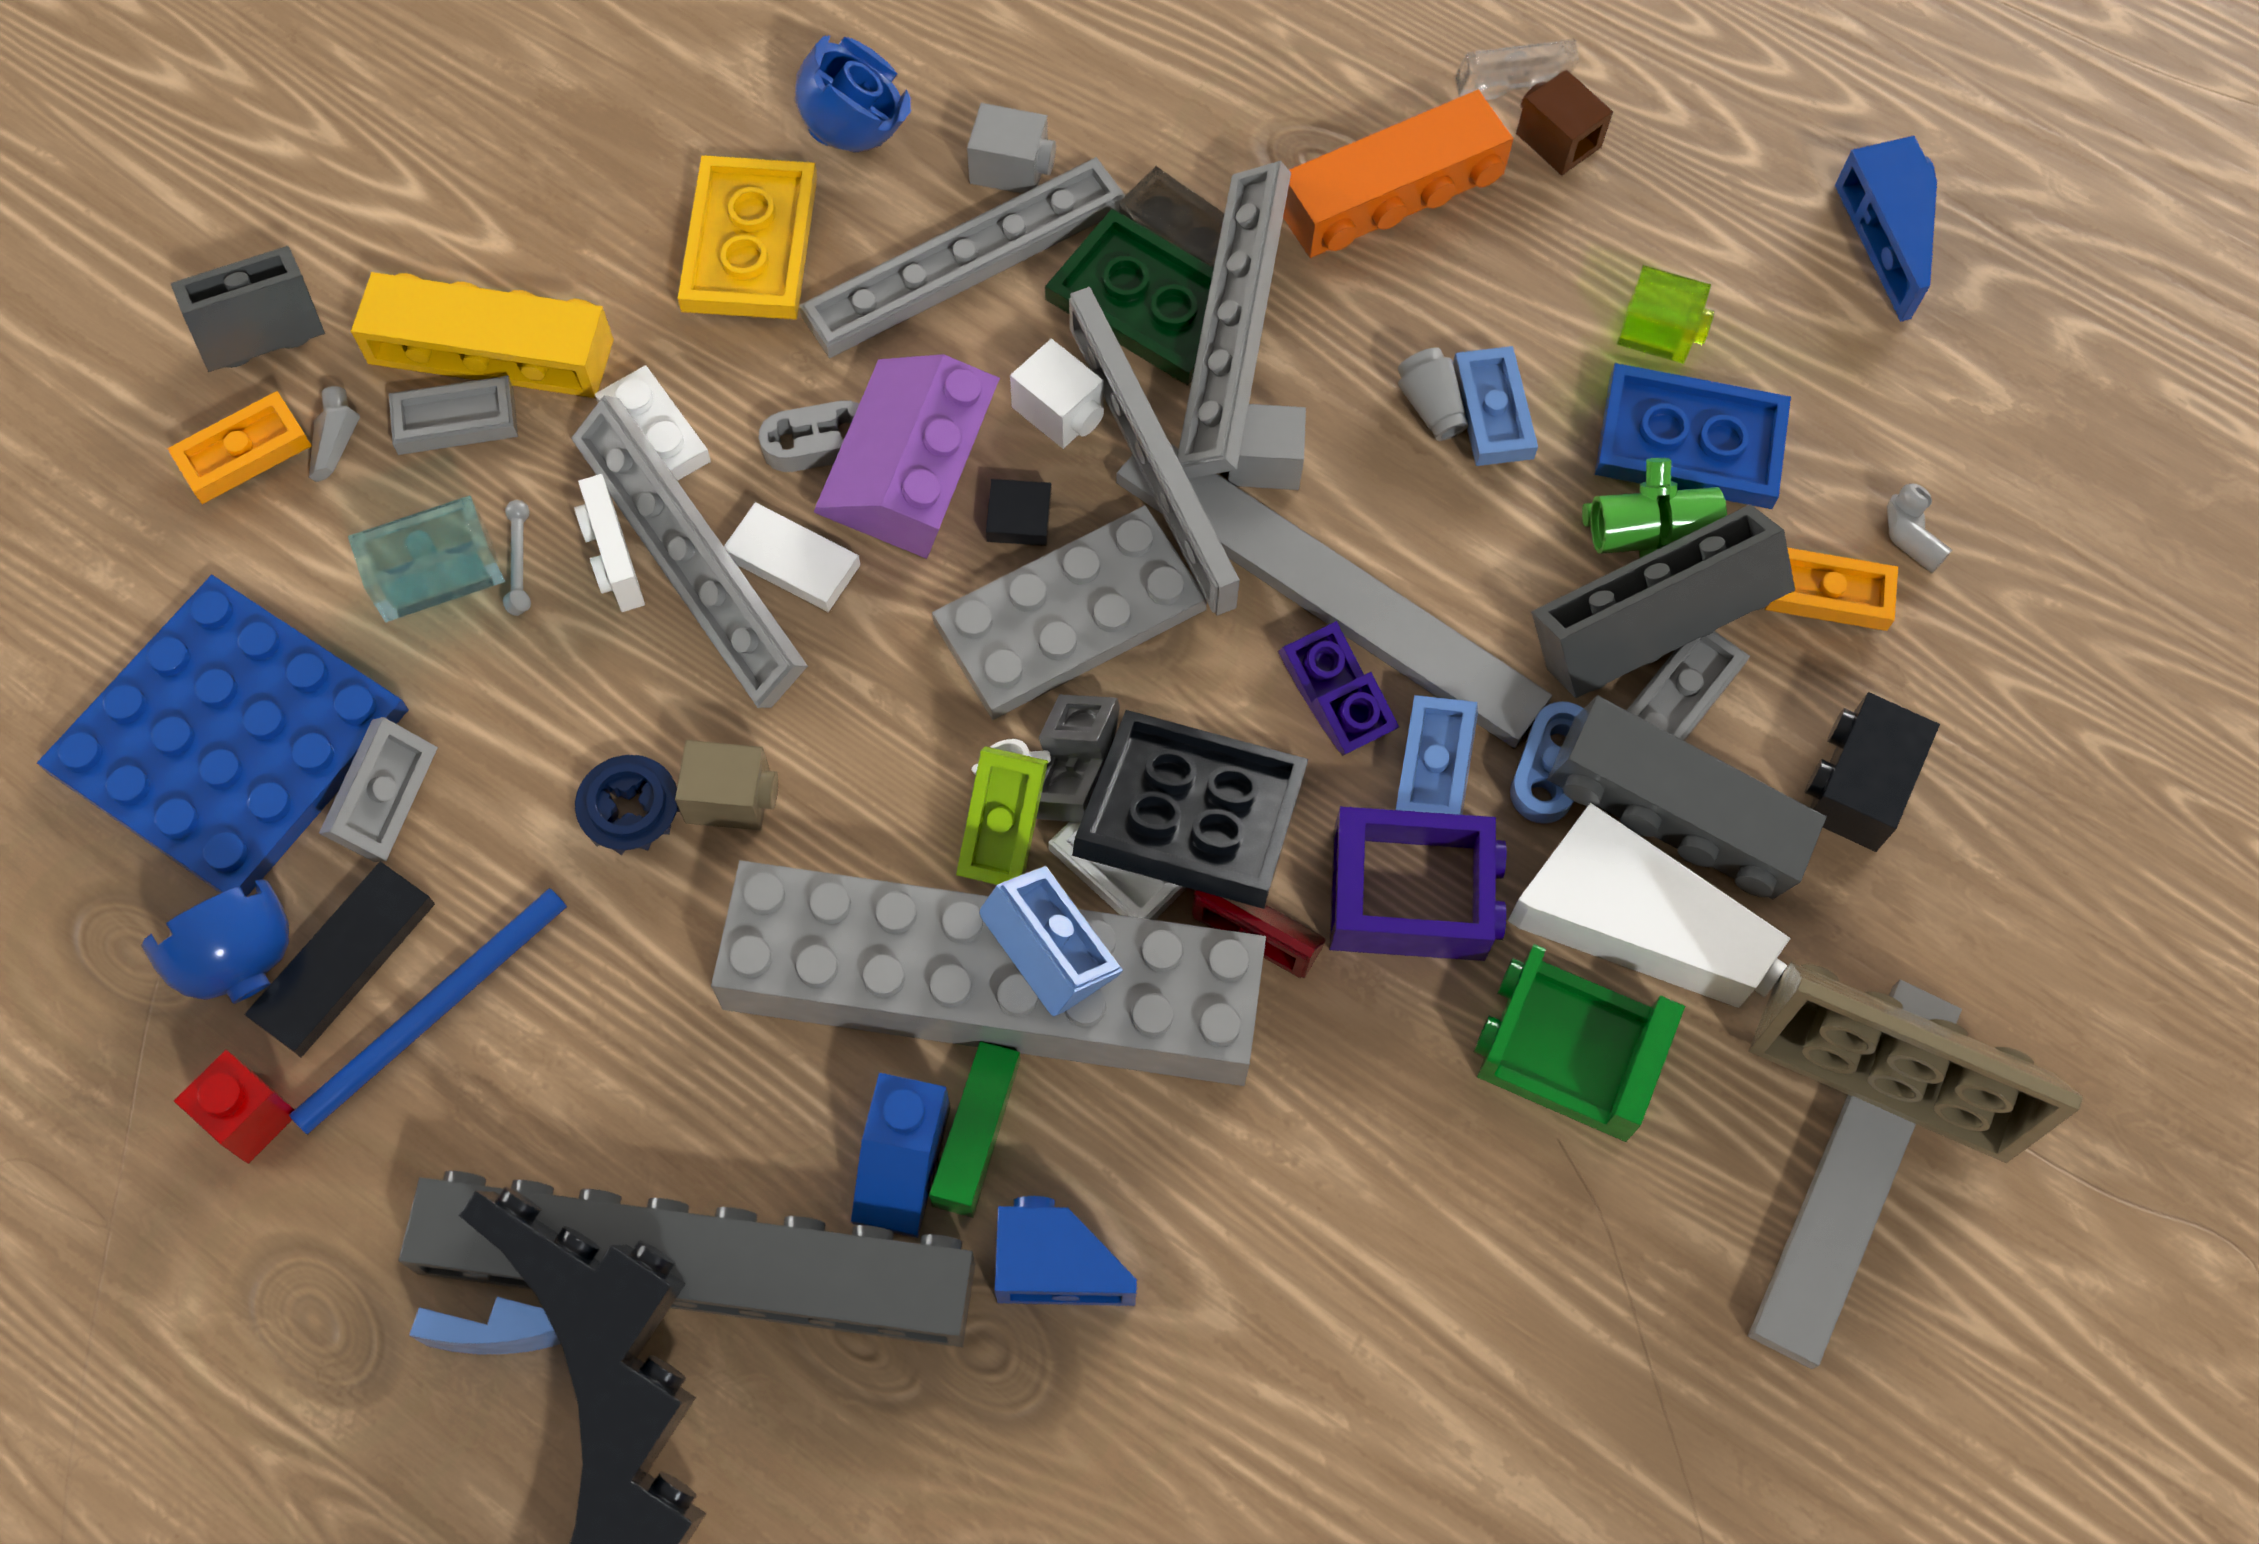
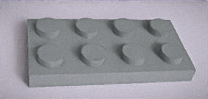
M1146 505L933 611L932 617L933 623L991 719L994 720L1205 611L1207 601L1199 585Z

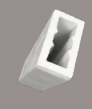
M1591 802L1520 896L1508 919V922L1524 931L1737 1008L1745 1002L1753 991L1765 997L1787 967V964L1777 957L1790 940V937Z

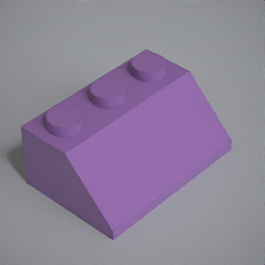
M944 354L878 359L815 506L814 513L927 559L1000 378Z

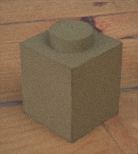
M686 740L675 801L685 824L761 831L764 810L775 808L778 795V772L770 771L763 747Z

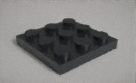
M1126 710L1076 833L1072 856L1264 909L1309 759Z

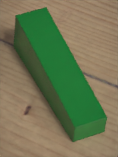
M979 1042L929 1194L932 1207L971 1218L974 1217L1021 1060L1019 1051Z

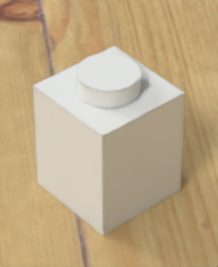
M1052 338L1010 375L1012 408L1062 449L1078 435L1084 437L1091 433L1103 417L1104 380Z

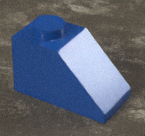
M879 1073L862 1136L851 1216L852 1224L885 1228L896 1234L919 1238L951 1108L945 1086Z
M1041 1196L1017 1197L1013 1200V1206H998L995 1295L997 1303L1135 1306L1137 1279L1069 1208L1055 1207L1054 1199Z

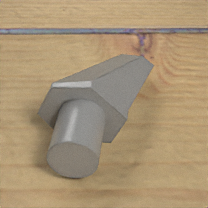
M338 386L327 387L322 391L323 412L313 421L314 430L309 478L315 482L327 479L334 472L360 418L358 413L348 407L346 390Z

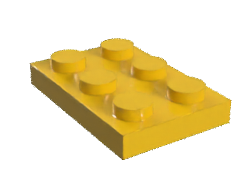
M701 155L677 298L681 312L797 320L817 183L815 163Z

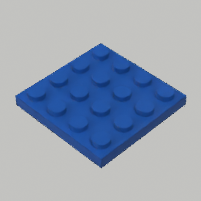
M211 574L41 757L37 764L49 775L219 893L240 886L247 897L256 887L255 881L265 877L337 794L371 721L385 717L397 724L409 710L402 699Z

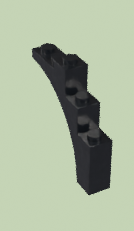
M505 1187L500 1194L489 1191H475L459 1216L502 1251L538 1297L563 1347L577 1398L583 1465L576 1525L570 1544H687L707 1513L692 1504L696 1494L683 1482L664 1472H659L657 1477L654 1478L648 1474V1471L696 1397L681 1388L686 1378L670 1364L652 1355H649L645 1362L637 1358L686 1284L670 1273L676 1263L660 1250L641 1240L638 1241L634 1249L629 1245H611L602 1260L598 1261L595 1259L600 1250L598 1245L567 1226H563L559 1234L536 1219L542 1209L519 1192Z

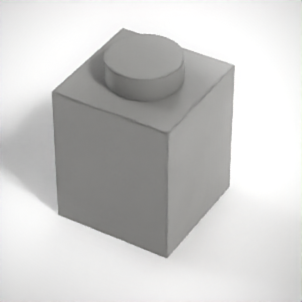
M980 103L967 146L970 184L1021 194L1037 187L1042 174H1051L1056 154V141L1048 139L1047 115Z
M1249 404L1237 470L1228 471V482L1239 487L1299 490L1304 463L1306 407Z

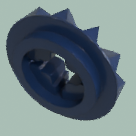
M621 755L610 758L594 767L585 776L578 788L575 799V813L578 823L584 833L597 847L601 845L616 851L620 855L625 850L637 848L648 851L651 843L661 835H670L671 823L676 813L680 812L675 801L677 786L668 770L653 759L640 755ZM610 793L617 798L621 796L628 800L632 799L636 794H640L638 801L646 816L643 817L640 814L636 816L633 813L627 812L621 819L617 818L619 810Z

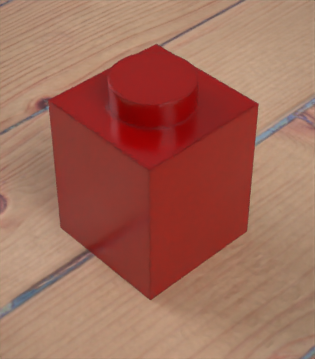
M226 1049L174 1100L182 1110L220 1145L247 1164L292 1121L289 1114L295 1110L256 1073Z

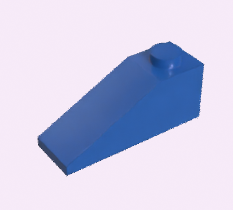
M1915 135L1851 150L1835 183L1837 192L1900 322L1910 320L1913 317L1931 283L1937 179L1934 165L1930 158L1924 155Z

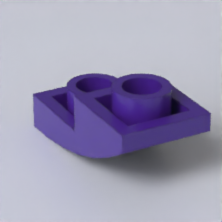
M1337 621L1282 647L1278 651L1305 702L1342 756L1399 728L1372 672L1364 675Z

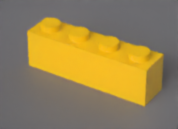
M371 272L351 329V333L367 364L470 380L509 376L512 386L596 398L595 393L599 391L614 340L603 306L594 305L586 300L569 299L565 301L538 297L523 290L497 291L479 288L471 283L462 281L450 284L423 280L408 273L390 275Z

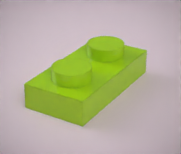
M986 746L981 750L956 872L957 876L997 885L1025 874L1048 764L1047 760Z

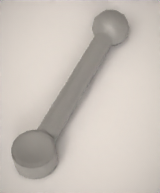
M513 500L508 503L505 509L507 519L511 521V591L503 597V606L508 613L518 616L526 612L531 605L528 594L523 591V526L529 517L530 510L525 502Z

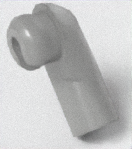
M1907 484L1902 487L1899 494L1892 495L1887 505L1889 536L1894 545L1930 573H1933L1952 552V549L1925 529L1924 511L1932 503L1930 493L1918 484Z

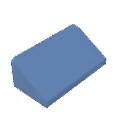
M1047 866L997 884L980 908L979 914L1052 1016L1069 1010L1117 978L1123 971Z

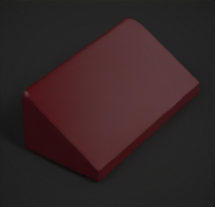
M1196 890L1192 910L1194 919L1214 929L1266 936L1263 958L1298 978L1303 977L1305 979L1325 944L1323 936L1267 905L1262 909Z

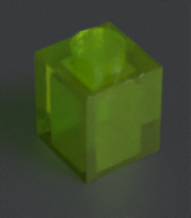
M1643 265L1630 298L1617 345L1684 364L1693 342L1704 345L1715 313L1714 310L1705 308L1711 284Z

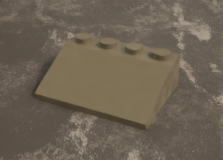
M1790 962L1772 989L1749 1052L1845 1094L1857 1097L2004 1163H2008L2079 1111L2083 1097L2054 1073L2035 1066L2032 1058L2025 1053L2008 1047L1993 1048L1969 1038L1967 1031L1955 1023L1942 1019L1927 1020L1903 1010V1005L1889 995L1874 991L1863 993L1840 983L1838 977L1831 971L1812 964L1800 966Z

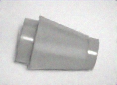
M1429 348L1410 356L1399 365L1398 372L1401 379L1398 382V386L1429 430L1433 432L1437 441L1455 437L1468 428L1469 424L1465 418V410L1451 358L1444 357L1440 348Z

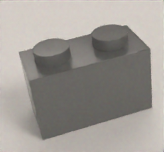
M289 245L170 283L181 313L208 372L224 367H238L246 364L254 357L281 348H296L305 344L311 338L325 334Z

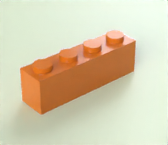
M1479 89L1289 169L1291 177L1283 218L1309 258L1328 250H1341L1351 244L1356 238L1377 229L1386 230L1401 222L1404 217L1427 207L1432 209L1438 208L1457 194L1476 186L1486 187L1494 183L1505 173L1514 138Z

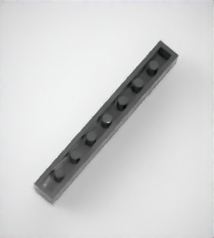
M445 1171L443 1180L419 1177L398 1261L420 1275L531 1289L502 1251L459 1216L475 1191H489L500 1194L503 1188L485 1186L486 1179L484 1177L461 1171ZM529 1180L512 1181L511 1189L529 1198L542 1209L536 1218L558 1234L563 1226L572 1228L598 1245L600 1250L595 1256V1259L598 1261L602 1260L611 1245H629L634 1249L639 1240L648 1243L670 1257L676 1263L670 1273L686 1283L670 1308L963 1347L976 1264L973 1251L962 1250L963 1242L959 1239L943 1235L926 1234L921 1236V1242L917 1244L893 1240L894 1232L875 1226H853L852 1235L827 1232L825 1231L826 1224L824 1222L807 1217L787 1216L784 1218L782 1226L756 1222L758 1216L756 1213L739 1208L718 1207L714 1217L688 1213L690 1207L688 1204L671 1199L650 1198L646 1208L620 1204L622 1197L608 1191L581 1189L579 1198L553 1195L554 1188L544 1183Z

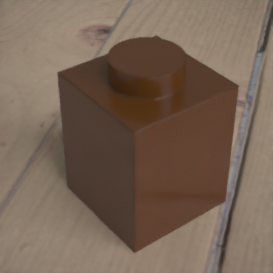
M1565 69L1547 83L1539 81L1528 90L1521 101L1522 112L1516 134L1563 176L1602 148L1613 111Z

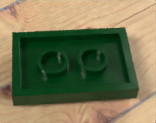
M1111 208L1046 284L1045 300L1069 314V298H1071V293L1090 287L1119 345L1189 386L1192 382L1214 268Z

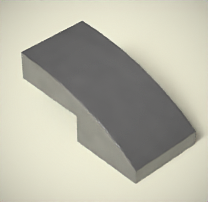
M1059 694L1039 736L1043 751L1047 750L1050 752L1051 761L1047 764L1036 819L1070 822L1082 821L1115 738L1120 709L1117 698Z

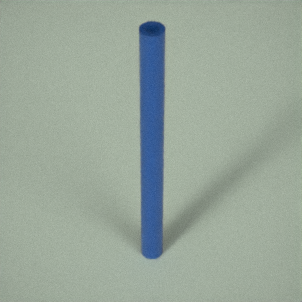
M551 888L547 889L291 1112L289 1117L308 1135L566 909V904Z

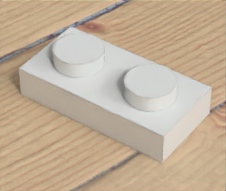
M646 365L595 393L597 402L603 396L620 399L677 481L711 462L706 446Z
M599 474L579 480L585 504L574 507L585 542L597 540L601 555L590 558L601 593L613 591L621 612L644 606V598L614 503L603 475Z

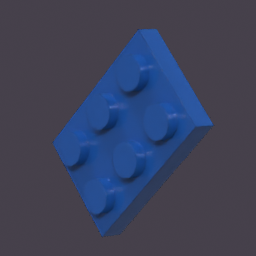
M1615 363L1609 379L1594 475L1641 484L1646 482L1647 459L1669 458L1671 459V481L1677 483V490L1719 487L1726 501L1773 509L1780 492L1791 396Z

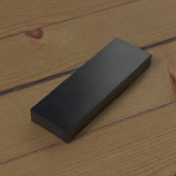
M380 861L244 1015L302 1058L425 917L435 903L427 894Z

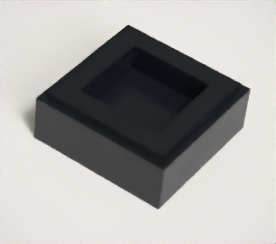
M991 479L986 525L987 542L1047 546L1052 495L1051 483Z

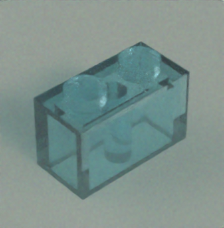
M471 495L348 536L364 589L385 622L505 582L489 532Z

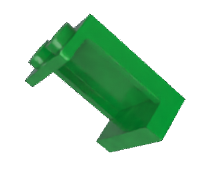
M1533 944L1524 962L1512 958L1505 972L1497 994L1508 998L1500 1020L1490 1015L1488 1016L1478 1038L1474 1052L1485 1058L1477 1078L1627 1142L1643 1122L1685 1006L1661 995L1652 1007L1544 962L1542 959L1546 949Z

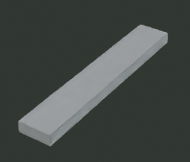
M1095 157L800 304L801 317L830 359L1099 223L1111 208L1118 212L1125 210L1126 196L1098 158Z
M1282 161L1236 173L1231 178L1177 458L1188 479L1237 470L1291 172Z
M1090 287L1071 293V298H1069L1070 330L1089 368L1104 380V398L1212 613L1215 612L1216 616L1236 609L1240 579Z
M603 396L571 437L572 441L595 474L603 475L610 496L757 708H772L808 665L620 399Z
M1901 979L1892 987L1889 996L1895 998L1903 1005V1010L1927 1020L1942 1019L1956 1024L1962 1011L1961 1008ZM1847 1095L1748 1337L1810 1369L1820 1365L1915 1128V1123L1857 1097Z

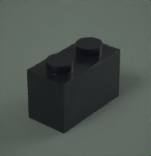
M1870 692L1865 695L1854 712L1843 708L1827 739V742L1836 746L1830 762L1823 759L1819 761L1805 789L1806 794L1814 797L1810 808L1826 816L1823 828L1877 852L1898 827L1940 724Z

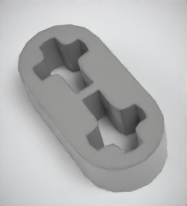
M836 401L781 411L769 416L763 421L759 429V443L766 463L773 469L781 472H795L834 464L844 441L839 432V425L843 423H850L851 425L859 403ZM792 434L794 448L782 450L780 436Z

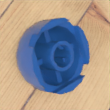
M831 35L823 36L804 59L796 76L795 102L804 123L807 125L810 134L818 142L836 149L858 153L881 146L895 133L911 112V97L908 90L906 89L900 96L898 89L892 83L898 75L897 72L873 49L845 36L839 44L828 43Z
M264 879L256 880L257 894L246 897L241 887L237 886L177 915L166 922L172 936L162 941L159 945L152 933L143 940L141 947L154 969L168 986L184 996L203 1000L228 994L232 1003L236 1004L256 995L271 984L266 973L276 966L285 954L289 944V922L283 906L269 881Z

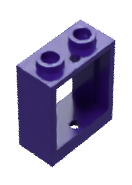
M1340 806L1333 834L1329 950L1485 961L1495 940H1503L1506 929L1505 901H1495L1496 879L1504 878L1507 859L1506 841L1496 840V817ZM1365 841L1472 848L1473 923L1363 915Z

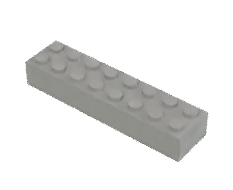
M739 860L711 987L723 1010L978 1047L981 1041L1019 1051L1020 1054L1245 1086L1250 1065L1266 936L1078 909L1123 971L1117 978L1069 1010L1052 1016L979 914L980 908L989 896Z

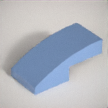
M501 1297L496 1298L487 1324L419 1307L409 1336L428 1347L470 1354L522 1353L561 1344L543 1308Z

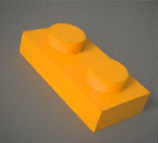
M275 391L172 445L167 450L201 504H204L308 449L312 445L279 392Z
M1788 548L1795 591L1771 602L1765 607V610L1887 631L1895 621L1898 566Z

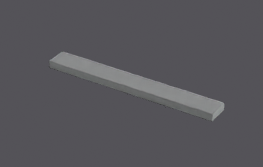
M1171 444V446H1172V448H1173V450H1174V452H1175V454H1176V456H1177V454H1178V448ZM1132 455L1117 472L1116 483L1162 513ZM1218 474L1188 479L1229 559L1329 625L1337 621L1344 636L1437 698L1477 702L1478 716L1476 724L1515 749L1532 727L1537 714L1549 704L1553 696L1551 693Z

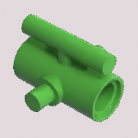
M1650 458L1646 460V482L1640 484V493L1595 496L1592 503H1584L1582 507L1583 524L1585 527H1591L1592 541L1598 554L1639 551L1640 558L1727 516L1725 498L1719 487L1677 490V483L1671 481V459Z

